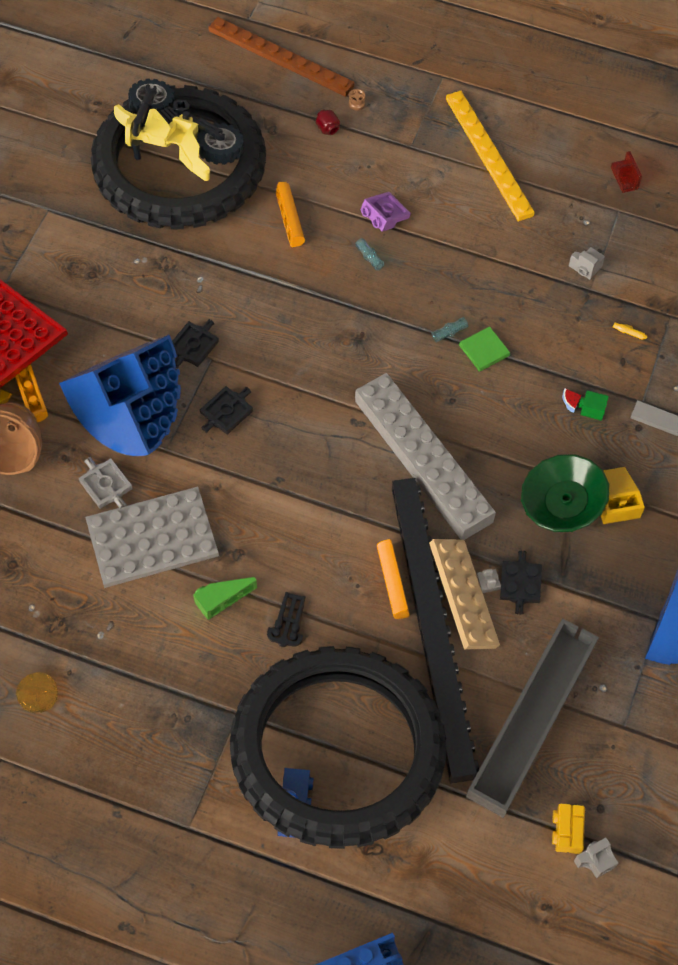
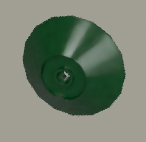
M576 454L556 455L541 461L529 471L522 484L521 503L526 515L539 527L553 532H573L589 526L602 515L609 501L610 484L604 471L592 460Z

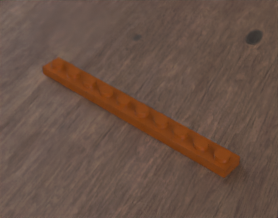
M217 17L209 26V32L345 97L354 87V81L224 19Z

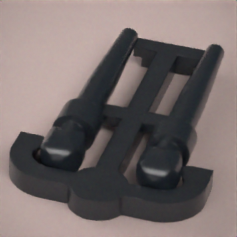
M285 592L278 618L274 624L275 628L268 627L267 637L271 642L278 643L280 647H286L287 645L296 647L301 644L303 635L297 634L300 629L299 624L304 608L305 596ZM290 598L292 602L288 617H284L287 600ZM301 600L296 618L292 619L296 601ZM283 621H285L286 625L284 628L283 636H281L280 638L273 637H279L280 629L282 628ZM290 623H294V624H292V628H291V631H292V632L290 633V639H291V640H296L297 637H298V640H297V641H290V640H288V638H287V634H288V631H289Z

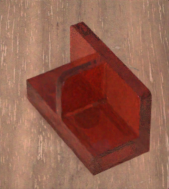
M628 151L624 160L611 163V169L622 193L638 190L642 179V174L631 151Z

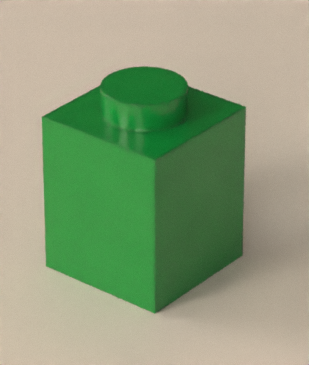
M587 390L585 397L580 399L579 408H582L580 415L602 421L609 396Z

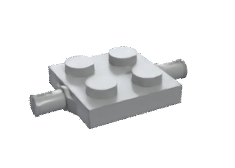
M91 457L86 459L85 463L90 469L86 474L79 477V482L97 506L101 509L111 502H115L119 509L127 506L121 497L133 488L114 461L109 459L104 463L96 465Z

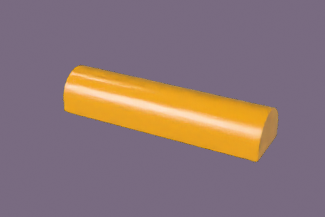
M278 182L276 197L291 248L301 246L305 242L290 185L287 182Z
M30 364L16 375L15 378L25 407L33 413L36 421L40 422L48 417V412Z
M390 539L383 540L377 544V550L393 617L395 619L408 618L410 616L392 541Z

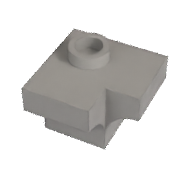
M591 247L582 253L575 251L571 255L569 267L590 280L602 268L605 256Z
M607 838L590 843L585 847L586 851L580 853L574 859V863L578 868L585 867L590 869L596 878L613 870L618 864Z

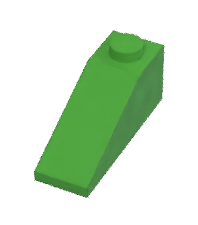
M255 577L211 583L206 587L202 586L193 594L194 602L207 620L255 590L257 588V580Z

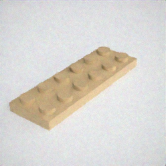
M433 539L429 544L464 650L496 649L500 646L465 540Z

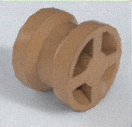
M353 89L350 91L349 107L352 110L358 111L365 107V92L363 90Z

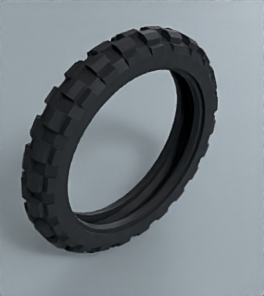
M171 85V89L174 90V102L177 100L187 101L189 103L190 115L197 118L201 117L213 123L232 125L243 135V153L240 155L239 161L230 176L215 188L191 197L167 198L140 190L123 176L118 167V157L125 144V126L116 119L114 110L107 116L108 120L103 121L97 131V137L93 140L91 148L92 172L95 183H97L103 197L109 200L111 206L117 211L126 213L128 218L139 223L145 221L148 223V226L156 228L170 226L171 230L184 229V226L193 225V228L206 226L208 221L213 220V222H217L227 217L228 212L238 210L245 204V200L254 194L265 171L266 146L258 123L252 119V115L243 106L237 105L235 100L226 95L219 96L217 91L207 88L198 90L197 86L184 85V88H176L175 85ZM124 101L123 108L133 113L132 109L129 108V101Z
M334 646L319 647V650L311 652L304 650L293 654L292 658L278 661L270 667L268 672L261 674L251 684L249 691L243 695L237 707L236 715L233 718L230 754L233 773L239 784V789L244 798L253 806V810L264 821L271 823L274 829L287 837L291 835L300 839L302 843L312 846L319 844L334 849H345V846L357 845V847L374 844V841L382 838L387 839L399 833L400 829L410 825L421 815V812L429 805L436 794L441 782L447 752L446 733L440 718V711L435 701L427 694L428 690L418 679L410 676L409 671L400 664L391 663L386 660L387 657L375 652L370 654L362 652L361 648L347 646L346 649H335ZM333 681L355 683L378 692L401 712L413 737L414 759L405 779L391 794L366 807L353 810H328L300 801L278 784L264 760L262 752L263 732L274 710L290 695L305 687Z

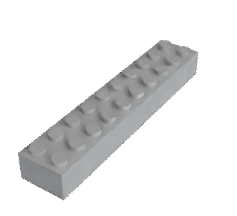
M387 373L356 389L355 402L412 477L420 484L422 490L460 540L467 539L494 522L496 513Z

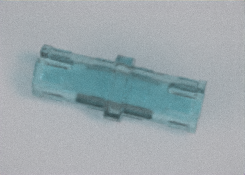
M364 238L356 242L355 246L361 251L363 258L369 261L375 270H380L384 266V262L376 254V250L371 248Z
M464 317L452 323L448 322L444 327L431 333L435 342H439L448 336L452 337L458 331L468 328V322Z

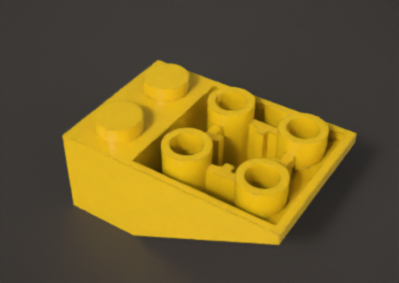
M620 467L603 470L610 484L609 501L601 515L603 524L641 518L645 506L640 491L626 468Z

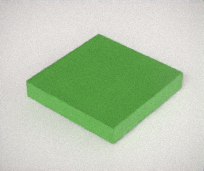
M490 326L459 343L461 349L479 372L510 356L509 350Z

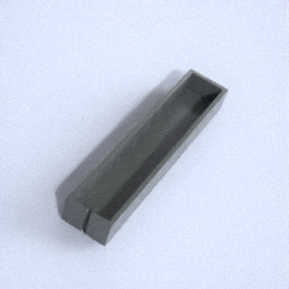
M563 618L467 792L466 798L502 818L505 817L599 638L582 629L578 640L575 639L578 626Z

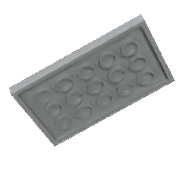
M198 487L124 506L121 509L117 508L85 517L104 588L219 556Z

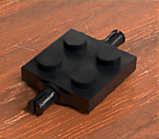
M208 319L203 326H198L188 321L172 340L176 355L178 356L175 359L176 368H179L183 361L199 367L217 345L219 338L209 332L210 328L214 325L212 320Z
M225 386L200 409V413L208 419V422L201 427L202 430L207 433L215 426L228 435L253 412V407L244 399L251 393V390L245 387L240 393H237Z
M522 550L518 551V561H502L500 600H509L516 603L515 614L517 615L519 608V615L524 614V604L540 603L542 564L526 562L527 552L523 551L522 558Z

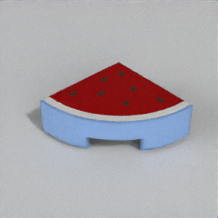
M564 389L562 398L566 408L574 413L582 395Z

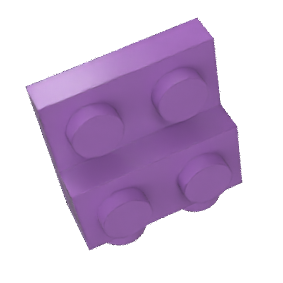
M390 192L364 199L360 209L362 215L368 217L372 221L373 226L382 232L394 228L397 222L409 219L411 215Z

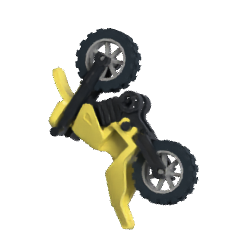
M145 79V81L139 80L137 84L134 83L132 85V88L129 89L128 101L129 108L132 109L133 113L128 112L119 104L114 106L116 119L125 126V142L128 146H132L136 160L141 159L140 145L142 141L162 147H168L171 143L179 145V159L186 167L204 181H208L210 179V169L199 158V154L202 159L205 158L209 163L213 162V164L217 165L222 163V165H225L228 162L233 163L235 159L238 160L243 153V135L240 134L238 129H235L232 125L228 126L226 123L211 124L201 117L196 118L190 115L189 103L185 100L174 102V90L171 89L169 84L166 85L164 81Z

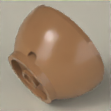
M17 403L0 404V474L16 475L28 472L38 462L42 450L40 427L33 413L25 406Z

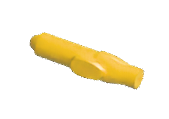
M616 322L613 325V328L641 340L647 339L645 333L633 329L630 325Z

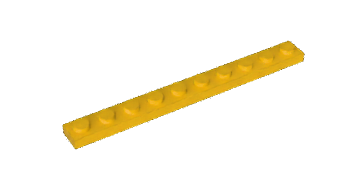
M457 91L446 95V101L518 222L533 217L534 210L463 92Z

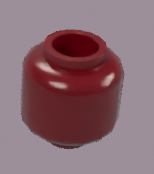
M321 110L317 114L315 123L323 134L333 135L339 130L340 120L333 110Z

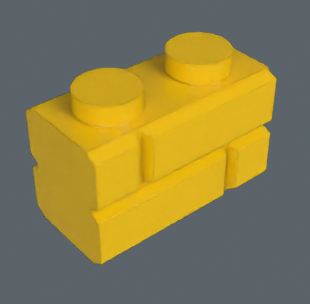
M559 804L557 810H553L552 821L556 823V831L552 832V844L556 845L555 851L580 854L584 850L585 807Z

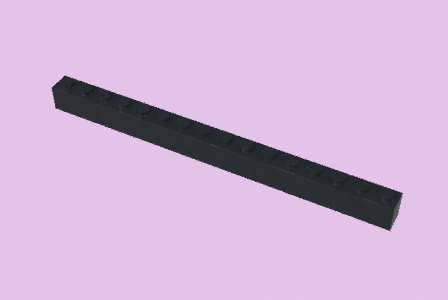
M415 478L392 481V495L433 700L440 711V718L446 733V765L450 784L472 781L479 771V764L473 758L475 745L474 741L470 740L468 734L471 733V726L469 720L465 719L464 713H467L465 701L461 700L460 694L463 693L462 683L457 681L456 675L459 674L458 664L453 662L452 656H455L454 645L450 644L448 638L451 637L450 626L445 623L447 612L446 608L442 607L441 604L443 593L442 589H438L437 585L439 574L438 571H434L433 565L436 562L433 553L430 551L429 542L432 541L431 536H427L426 532L428 530L427 518H423V513H425L424 502H420L419 496H421L420 484H416Z

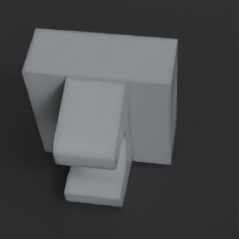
M487 569L476 574L482 593L501 589L496 569Z

